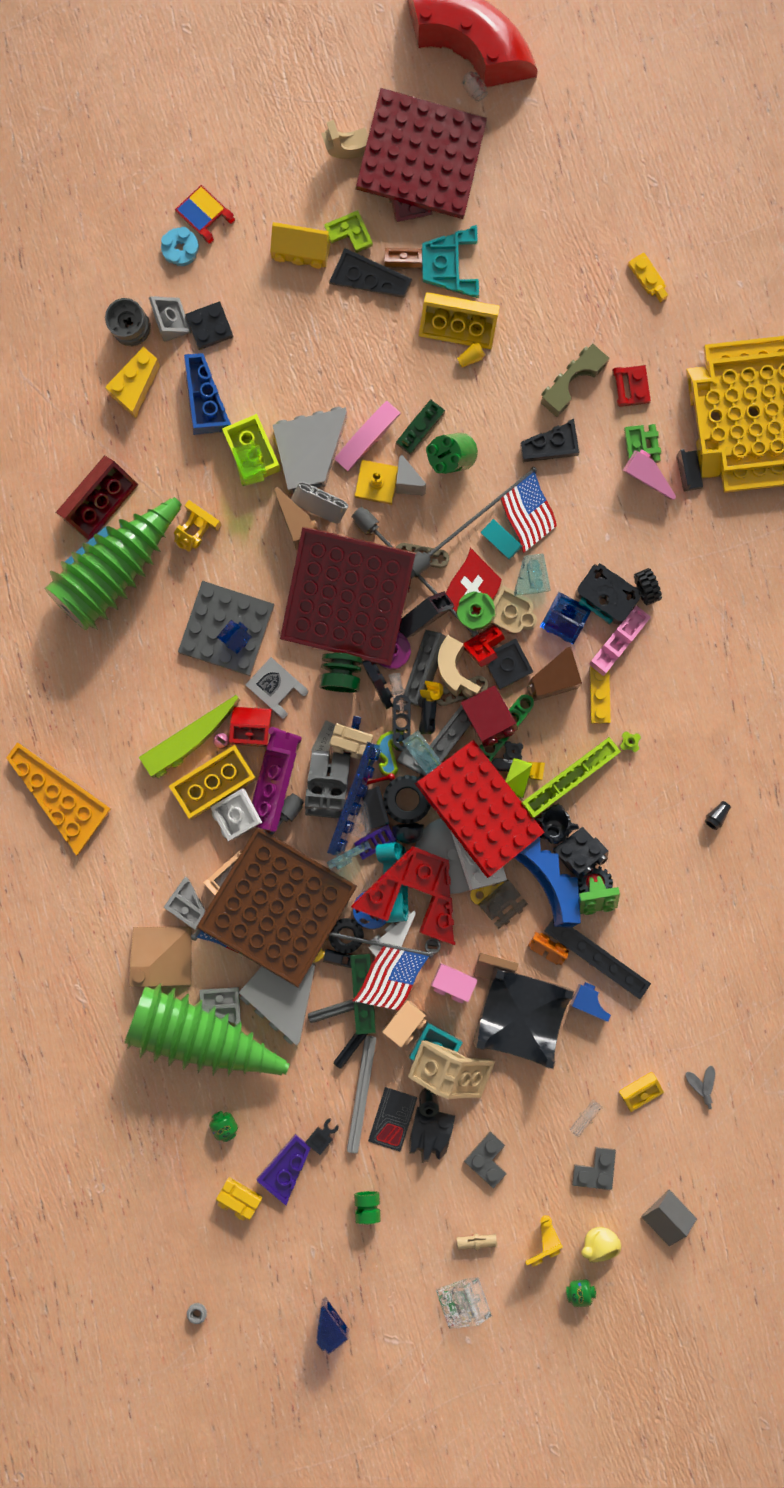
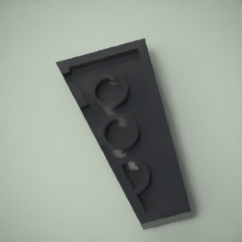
M344 248L329 284L404 298L412 279Z

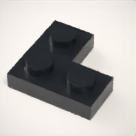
M368 660L362 661L366 673L386 709L392 707L390 699L393 696L389 688L384 687L387 683L377 665H372Z

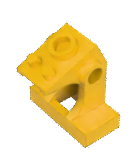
M188 500L185 508L191 515L184 526L179 525L175 529L174 542L180 548L190 552L193 548L197 549L202 542L201 538L209 526L218 531L222 525L218 519ZM193 524L200 528L194 536L187 533Z

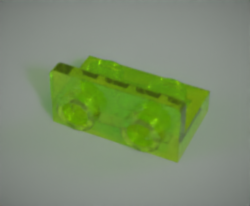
M254 440L250 441L251 444L232 448L242 486L265 481L263 475L267 474L264 463L259 461V456H262L260 446L255 445Z

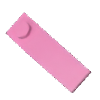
M644 450L640 452L634 451L623 471L669 499L674 500L676 495L654 460L650 459L651 455Z

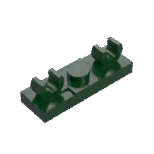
M430 399L398 438L396 444L411 455L442 417L445 410Z

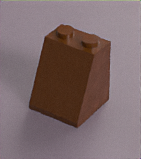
M567 647L532 677L528 684L529 686H527V691L534 701L580 687L582 681L572 648Z

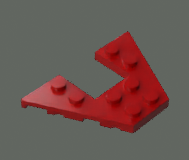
M412 846L351 905V908L388 921L401 884L432 895L419 932L452 945L456 944L453 934L454 920L452 919V897H450L449 860Z

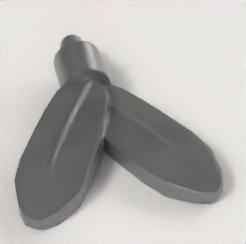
M709 1066L705 1070L703 1083L694 1073L686 1072L685 1076L688 1083L696 1092L704 1096L705 1105L707 1104L708 1109H712L711 1103L713 1102L710 1094L712 1093L715 1081L714 1067Z

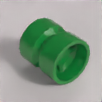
M362 1191L354 1194V1205L358 1207L355 1210V1223L374 1224L381 1221L380 1209L377 1208L380 1204L379 1192Z

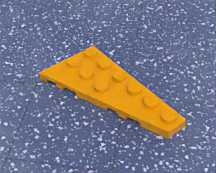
M17 742L6 759L27 785L29 791L34 795L52 823L73 849L75 855L78 856L111 808Z

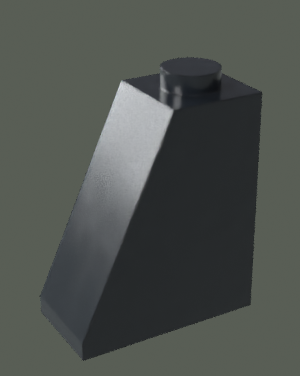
M445 591L427 597L402 617L399 631L406 638L414 636L455 606Z

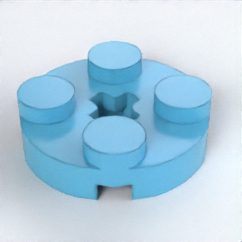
M174 228L168 231L161 239V250L164 258L169 263L177 264V266H186L195 260L199 245L196 236L188 228ZM179 243L184 244L183 250L181 251L179 249H175V247Z

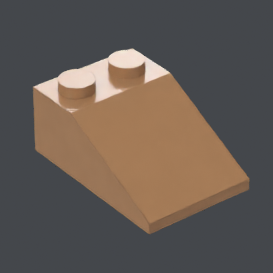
M276 487L274 488L276 498L297 550L302 527L316 530L318 528L315 521L310 520L309 515Z

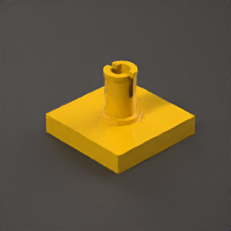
M362 460L355 498L392 505L398 466Z

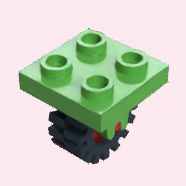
M601 866L598 869L594 867L590 875L587 877L583 876L578 880L580 914L592 915L596 911L602 910L610 912L618 907L619 887L612 888V875L607 873V869L603 871Z

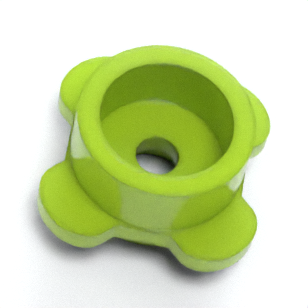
M624 732L622 734V744L620 745L621 749L637 752L641 736L638 733L629 734V732Z

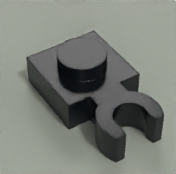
M331 1118L325 1121L323 1130L318 1126L305 1141L319 1155L322 1154L333 1140L329 1135L337 1132L339 1128L338 1124L333 1129L328 1127Z

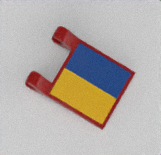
M202 185L175 208V211L208 244H211L214 238L207 228L221 215L229 224L235 221L234 214Z

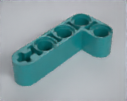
M397 842L378 844L376 846V857L383 864V874L406 853V849ZM401 884L390 917L386 921L387 923L408 920V886Z

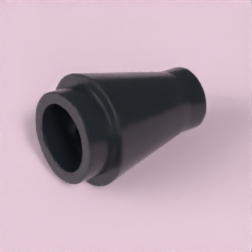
M721 801L717 807L706 815L705 823L714 830L721 828L731 806L727 802Z

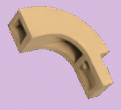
M334 120L327 122L328 130L321 134L329 155L340 159L364 156L368 140L366 128L349 133H341L337 131Z
M447 635L438 653V667L441 680L445 687L458 697L459 693L463 691L462 693L466 697L471 698L481 692V687L458 673L456 665L464 652V644Z

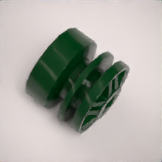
M348 653L323 654L322 660L327 663L321 664V668L329 671V673L320 675L319 688L343 693L359 692L360 678L352 674L361 672V668L357 665L362 664V658Z

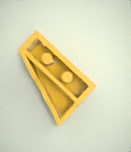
M143 346L105 386L108 394L135 418H137L141 404L144 403L148 389L151 387L160 368L158 359Z

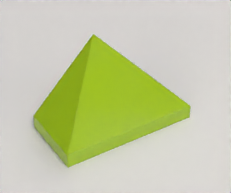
M514 758L506 783L517 797L523 798L532 763Z

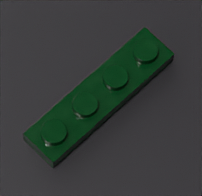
M370 954L351 955L353 998L356 997L362 988L371 967ZM354 1001L356 1034L376 1033L374 1005Z

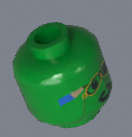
M219 1111L215 1113L209 1123V1127L218 1141L227 1142L237 1135L238 1125L229 1112L223 1113Z
M587 1279L571 1281L570 1285L566 1287L568 1303H572L574 1307L591 1306L593 1299L596 1298V1288L591 1286L590 1281Z

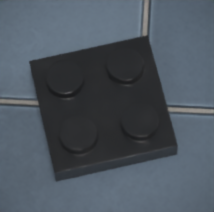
M220 301L185 314L199 350L234 337Z
M516 638L494 649L498 658L486 665L499 690L534 672Z

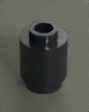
M426 1088L419 1094V1110L423 1116L432 1117L439 1112L438 1095Z

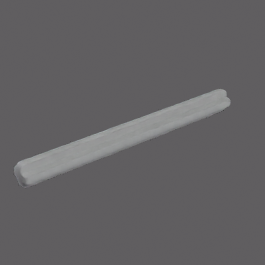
M366 1036L364 1040L347 1152L358 1153L376 1045V1037Z

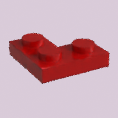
M493 625L464 642V649L480 667H483L498 658L496 652L491 647L505 640V637Z

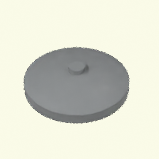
M441 818L437 819L423 829V834L420 840L416 842L415 847L449 860L450 894L468 891L470 889L451 831Z

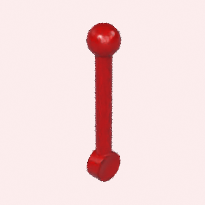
M390 773L386 777L370 781L362 780L360 785L366 788L369 784L385 780L392 781L395 779V775Z

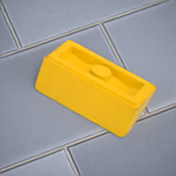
M650 1072L619 1090V1093L629 1111L632 1112L660 1096L664 1091L653 1072Z

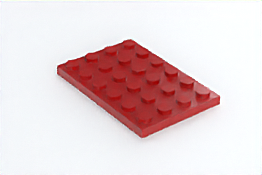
M474 740L415 783L486 878L491 877L544 833L540 825L531 817L520 799Z

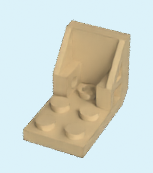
M422 1041L408 1077L436 1095L447 1099L481 1098L495 1062L489 1058H466L456 1051L428 1041Z

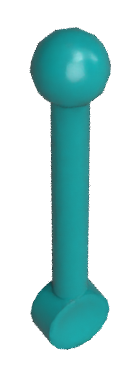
M585 599L579 600L581 606L590 609L606 623H612L610 618L586 603Z

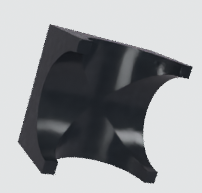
M494 967L473 1040L476 1048L483 1050L491 1049L519 1056L539 1063L546 1068L553 1069L560 1025L567 1005L573 999L574 991L568 987Z

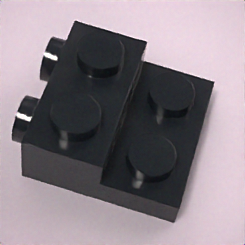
M581 827L553 849V852L559 854V859L578 880L583 876L587 877L590 875L593 868L597 865H603L608 860L609 853L607 848L596 837L593 838L584 827Z

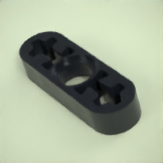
M398 695L392 703V745L396 750L404 751L409 746V744H405L410 741L411 702L406 695ZM400 700H403V703L406 704L403 707V713H399L400 705L396 704ZM403 718L406 720L407 725L403 728L398 727L396 720ZM400 732H404L402 739L406 741L403 746L396 742L400 738Z

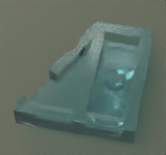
M544 553L523 557L514 596L549 592L551 589Z
M366 841L328 861L327 864L330 869L336 866L338 870L351 863L352 857L371 848V846Z

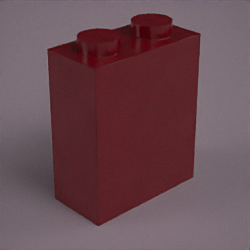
M495 685L461 702L462 708L483 747L493 746L499 739L510 737L518 730L513 716Z

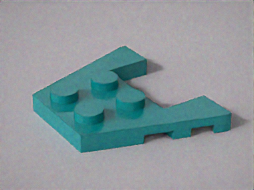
M477 225L471 226L464 231H456L455 234L446 237L442 236L422 243L424 283L479 298V279H459L458 245L478 243Z

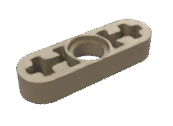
M400 543L396 546L397 549L406 548V551L412 552V549H415L414 553L425 551L428 554L434 549L408 543ZM440 549L435 552L433 557L443 555L446 561H442V564H440L437 559L432 558L430 567H446L449 563L448 553Z
M483 676L467 679L475 684L477 680L480 683L484 682L481 692L488 687V681ZM443 687L444 695L449 694L450 691ZM453 694L456 699L452 700V696L446 698V702H443L442 699L435 701L440 706H446L464 700L467 697L465 695L457 697Z

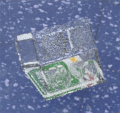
M479 1278L463 1279L436 1290L449 1329L478 1326L492 1316Z

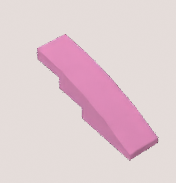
M386 401L355 433L334 459L347 471H350L358 460L365 456L374 443L380 440L401 413Z
M636 605L591 660L589 665L604 676L651 617Z

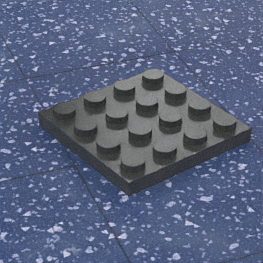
M202 581L178 653L251 676L275 605Z

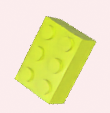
M257 414L222 428L246 485L281 471Z

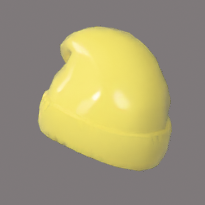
M596 1227L586 1234L584 1239L585 1247L581 1253L591 1263L610 1260L619 1255L621 1242L610 1229Z

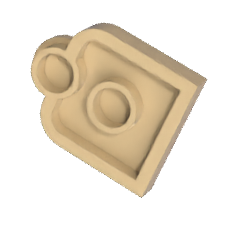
M502 586L494 601L496 616L492 624L511 634H518L523 629H533L537 623V618L532 612V601Z

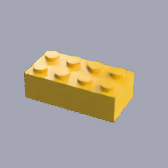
M234 745L169 785L187 817L193 820L209 810L211 806L257 780L237 746Z

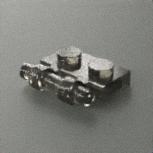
M507 879L478 905L491 920L496 916L499 917L494 925L500 929L504 924L505 926L509 924V920L517 913L523 912V908L528 903L524 899L518 903L515 901L521 895ZM509 905H511L512 908L507 913L503 914L502 911L506 909Z

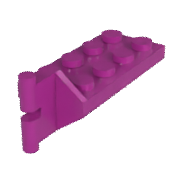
M270 727L269 734L271 735L265 750L252 804L262 821L261 824L255 827L276 832L294 767L297 744L302 741V737Z

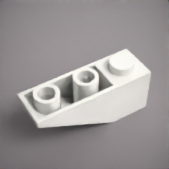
M408 910L407 921L399 922L397 925L393 922L384 929L387 933L382 937L377 935L371 941L401 947L416 912ZM376 945L369 946V949L376 957L383 948Z

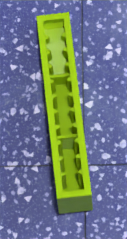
M233 696L141 755L139 759L150 776L160 778L167 773L166 770L170 767L176 768L181 765L183 759L200 747L228 718L233 708L240 701L238 696Z
M608 737L521 803L531 817L534 818L621 751L612 739Z

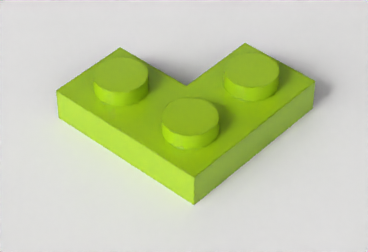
M358 210L324 224L325 230L329 231L331 244L349 237L356 253L373 246V242Z

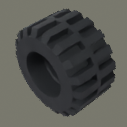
M399 776L392 780L385 789L383 796L385 809L390 817L397 822L404 824L418 822L430 810L431 804L415 785V783L421 780L416 776ZM411 788L417 792L419 803L415 809L404 811L398 807L396 797L402 789Z

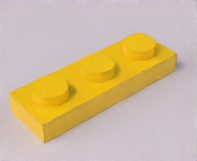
M590 666L591 724L611 723L610 671L608 670L603 676Z

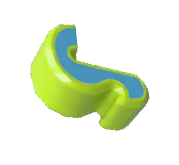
M389 731L380 736L376 745L378 756L385 761V763L379 764L380 772L385 777L390 773L395 775L398 771L392 749V731ZM400 732V738L396 742H406L402 739V735L404 732Z

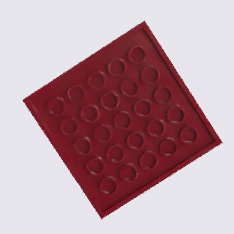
M380 87L355 190L464 219L487 118Z
M302 527L280 639L330 652L348 653L364 660L391 666L416 553Z

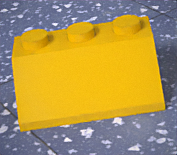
M273 222L270 247L272 259L277 262L289 261L295 265L307 264L313 268H326L330 250L329 231Z

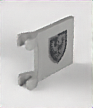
M272 657L245 684L282 719L288 713L279 705L281 701L293 689H296L302 696H306L308 693L307 688Z

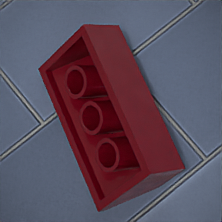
M104 455L55 513L89 541L94 537V534L99 532L139 484L115 461Z

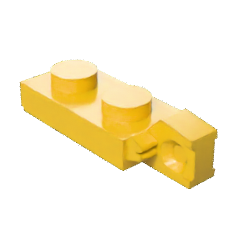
M643 252L630 260L628 266L647 294L655 295L660 303L666 300L668 293L664 289L666 288L664 280L647 255Z

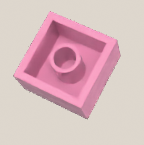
M440 963L431 985L434 987L433 990L444 996L445 993H449L452 995L451 998L463 1004L464 1001L469 1002L478 980Z

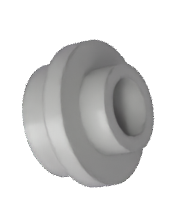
M200 1303L192 1304L187 1310V1318L193 1324L202 1323L207 1316L205 1306ZM199 1310L201 1315L195 1316L194 1311Z

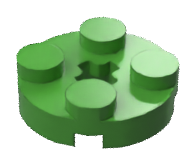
M477 591L469 592L460 599L457 615L465 627L472 631L481 630L489 626L493 619H495V605L489 595L477 593ZM475 606L476 608H481L478 615L472 614L473 607Z

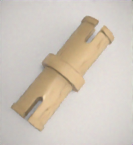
M474 1234V1236L457 1237L458 1250H480V1248L497 1247L496 1234L482 1236Z

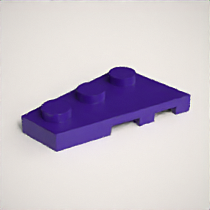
M295 1134L256 1178L257 1182L284 1205H287L292 1189H294L298 1175L303 1168L311 1147Z

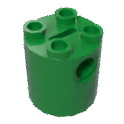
M453 433L441 435L433 439L426 447L429 464L436 473L448 474L472 467L477 459L478 449L475 441L469 435Z

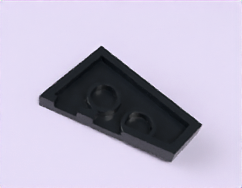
M574 419L569 420L564 425L553 427L552 430L546 433H540L522 441L520 447L523 462L579 456Z

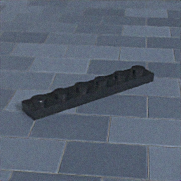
M552 918L545 928L544 932L638 999L642 998L651 985L649 981L573 927H555L554 918Z

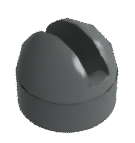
M430 938L426 941V952L430 953L432 951L434 955L440 951L441 944L439 940ZM428 946L437 947V949H430Z

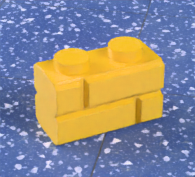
M231 1177L227 1179L216 1198L219 1207L224 1210L231 1209L235 1212L234 1215L243 1221L251 1219L262 1200V1196Z

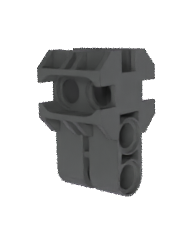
M312 750L305 798V815L344 819L351 753L341 754L333 752L332 764H329L330 751Z

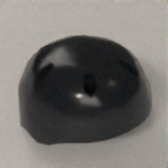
M397 824L392 826V832L399 842L412 844L420 840L424 824Z

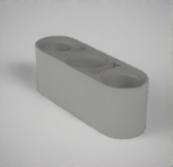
M305 482L298 483L291 497V500L300 508L337 524L341 522L348 508V504L345 501Z

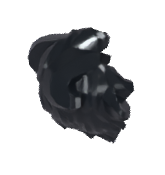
M559 803L554 804L543 812L540 818H534L544 831L540 838L548 840L552 844L564 842L573 830L579 829L577 824L571 823L570 815Z

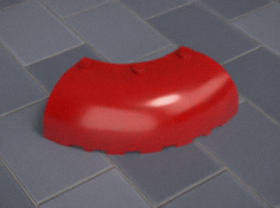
M407 0L418 48L435 47L442 49V47L453 50L454 53L471 62L482 82L483 88L537 77L538 71L534 57L521 32L505 14L488 1Z

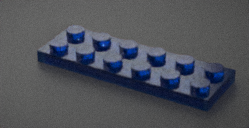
M367 742L327 851L329 854L338 855L342 851L345 852L348 841L346 838L348 833L351 834L354 829L355 823L353 819L361 810L362 805L359 804L361 797H365L368 786L366 784L368 778L371 779L375 771V768H373L374 762L379 760L382 752L379 749L381 746L379 744Z

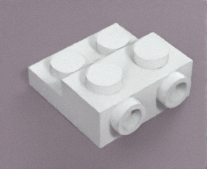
M245 789L235 792L210 807L214 820L219 823L221 833L228 841L238 838L262 823Z

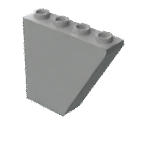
M335 407L331 411L324 413L323 411H318L308 417L303 415L297 416L291 421L280 420L273 425L289 494L294 493L299 482H305L316 488L326 486L347 419L346 407Z
M312 963L298 988L261 967L239 991L242 995L240 999L247 1005L251 1003L256 1008L254 1010L255 1013L261 1018L266 1017L270 1021L269 1025L275 1031L280 1030L284 1033L283 1038L291 1045L293 1043L297 1045L301 1040L316 967L314 963Z

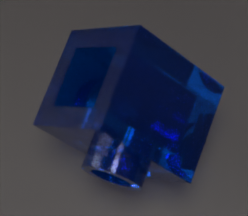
M231 620L217 638L227 648L238 654L247 645L252 636L247 633L248 628L241 622L237 624Z

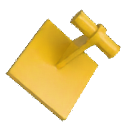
M546 1215L540 1219L543 1252L525 1261L527 1265L531 1264L532 1267L542 1263V1258L547 1255L552 1258L560 1254V1249L563 1248L552 1226V1219Z

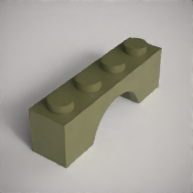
M594 344L589 348L586 346L580 352L578 360H572L566 368L568 370L556 377L554 380L555 384L551 388L548 386L542 392L541 404L556 417L571 402L572 398L568 390L569 383L574 378L583 375L595 378L608 364L609 357Z

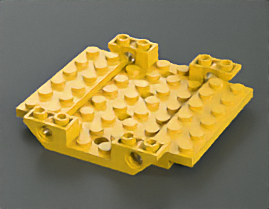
M784 336L704 345L706 367L686 369L691 406L695 407L699 436L696 441L701 477H720L721 472L724 493L784 486ZM749 408H755L758 411V415L751 416L748 412ZM711 413H719L721 419L718 421L713 420Z

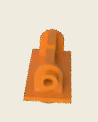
M535 931L533 939L528 944L531 947L530 950L541 956L546 950L548 954L545 958L556 965H562L568 957L569 951L564 945L551 941L543 933L539 934Z

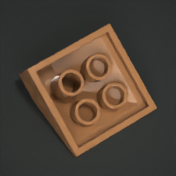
M133 927L130 987L158 986L160 983L161 986L191 985L192 927Z

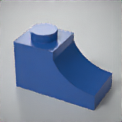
M586 982L584 986L578 984L570 1005L608 1022L611 1014L607 1013L599 1004V992L595 991L596 987Z

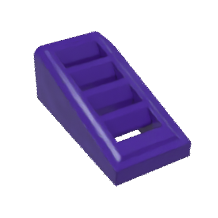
M388 824L354 842L362 860L376 853V848L372 850L368 839L371 838L375 847L378 845L374 837L376 835L379 836L382 844L397 842ZM385 831L389 839L388 842L385 841L381 832ZM361 843H365L369 851L368 853H365Z

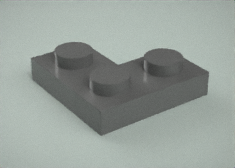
M490 1131L466 1157L464 1162L494 1189L507 1173L493 1161L505 1144Z
M595 1147L594 1167L574 1164L572 1185L612 1190L616 1150Z

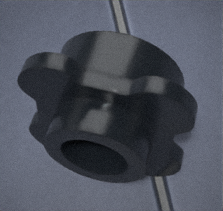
M506 742L504 759L516 758L521 760L523 744Z

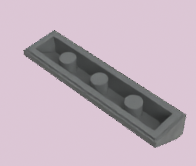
M425 630L403 694L410 699L411 705L422 708V702L426 700L422 698L420 690H427L425 681L433 682L438 668L439 649L446 638L442 633Z

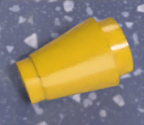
M476 343L466 349L457 360L463 368L483 360L482 358L486 355L480 344Z

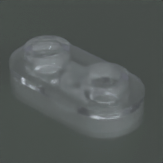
M356 799L351 801L348 805L351 832L355 837H366L371 832L368 806L363 800ZM357 806L362 808L360 813L356 811ZM360 825L365 827L363 832L359 830Z

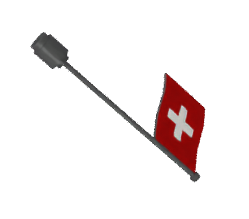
M360 507L351 516L354 520L353 522L365 535L375 533L387 546L393 547L377 531L379 521L368 509ZM471 547L465 562L451 580L446 594L455 606L450 612L458 620L457 610L459 601L465 594L477 591V593L489 595L493 600L502 581ZM421 575L417 577L434 595L438 594ZM473 607L472 614H480L481 608ZM467 628L472 633V637L476 636L479 633L477 630L472 631L469 628Z

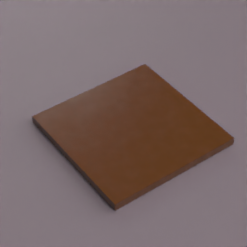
M256 827L196 928L298 988L357 885L261 828Z

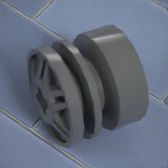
M121 298L112 302L105 313L106 326L120 343L125 346H136L147 339L150 334L151 324L138 302L130 298Z

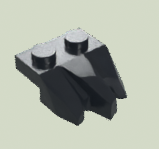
M417 1106L409 1139V1153H415L417 1150H420L422 1163L429 1161L431 1153H435L436 1158L440 1160L447 1153L455 1115L438 1112L435 1116L426 1117L420 1113Z

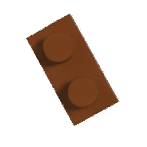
M385 248L384 266L422 268V249Z

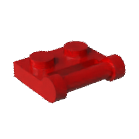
M646 365L624 368L616 367L612 369L616 380L618 407L648 404L651 402ZM623 375H627L630 398L625 397Z

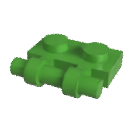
M656 424L648 425L649 432H644V425L624 428L628 461L634 451L640 452L644 450L653 456L655 463L661 462L660 455L662 452L658 444L659 431H656ZM646 439L651 441V448H647Z

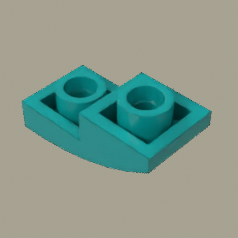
M494 519L480 532L509 560L522 548V545Z

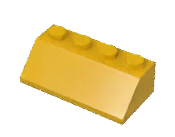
M426 292L418 336L468 346L479 343L481 348L492 350L500 306Z

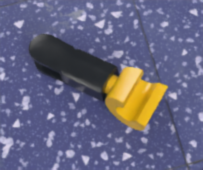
M425 681L427 690H420L422 698L426 700L422 702L419 732L421 734H433L435 732L437 702L434 700H438L442 696L443 685L437 682Z
M494 758L491 763L497 771L509 772L513 760ZM529 762L532 763L529 778L543 780L545 763Z
M321 948L313 961L318 962L323 959L325 963L351 968L350 954L328 949L322 951ZM343 956L349 957L347 964L342 963Z

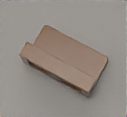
M480 953L474 975L490 980L494 967L515 972L517 971L518 963Z

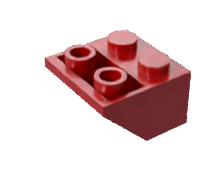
M234 707L230 722L229 743L240 746L267 747L270 739L269 728L271 727L272 709Z

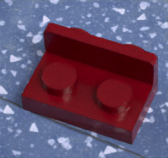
M389 199V202L393 205L395 222L432 215L431 210Z

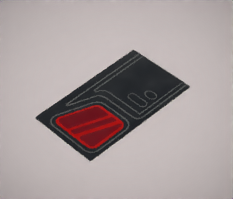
M385 1087L368 1141L400 1152L417 1097Z

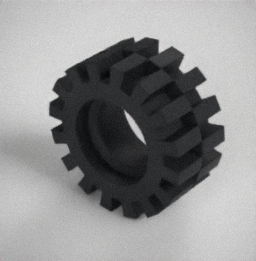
M650 568L634 574V582L636 588L640 590L639 595H641V600L644 604L649 605L662 599L661 588L658 585L659 583L654 572Z
M349 918L338 920L331 931L339 934L343 928H349L353 931L354 937L364 938L363 929L360 924ZM329 936L331 946L341 953L354 952L362 944L357 941L343 943L339 938Z

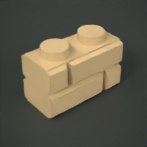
M336 723L329 746L333 747L332 751L341 754L347 751L351 753V757L362 760V757L367 758L373 735Z

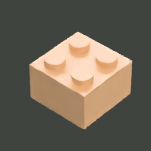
M406 999L403 1006L397 1010L382 1032L400 1047L403 1044L407 1046L414 1037L413 1031L416 1028L420 1030L426 1022L424 1018L426 1015Z

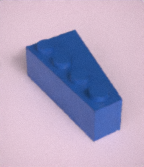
M204 354L184 355L193 435L223 432L222 428L231 425L225 412Z

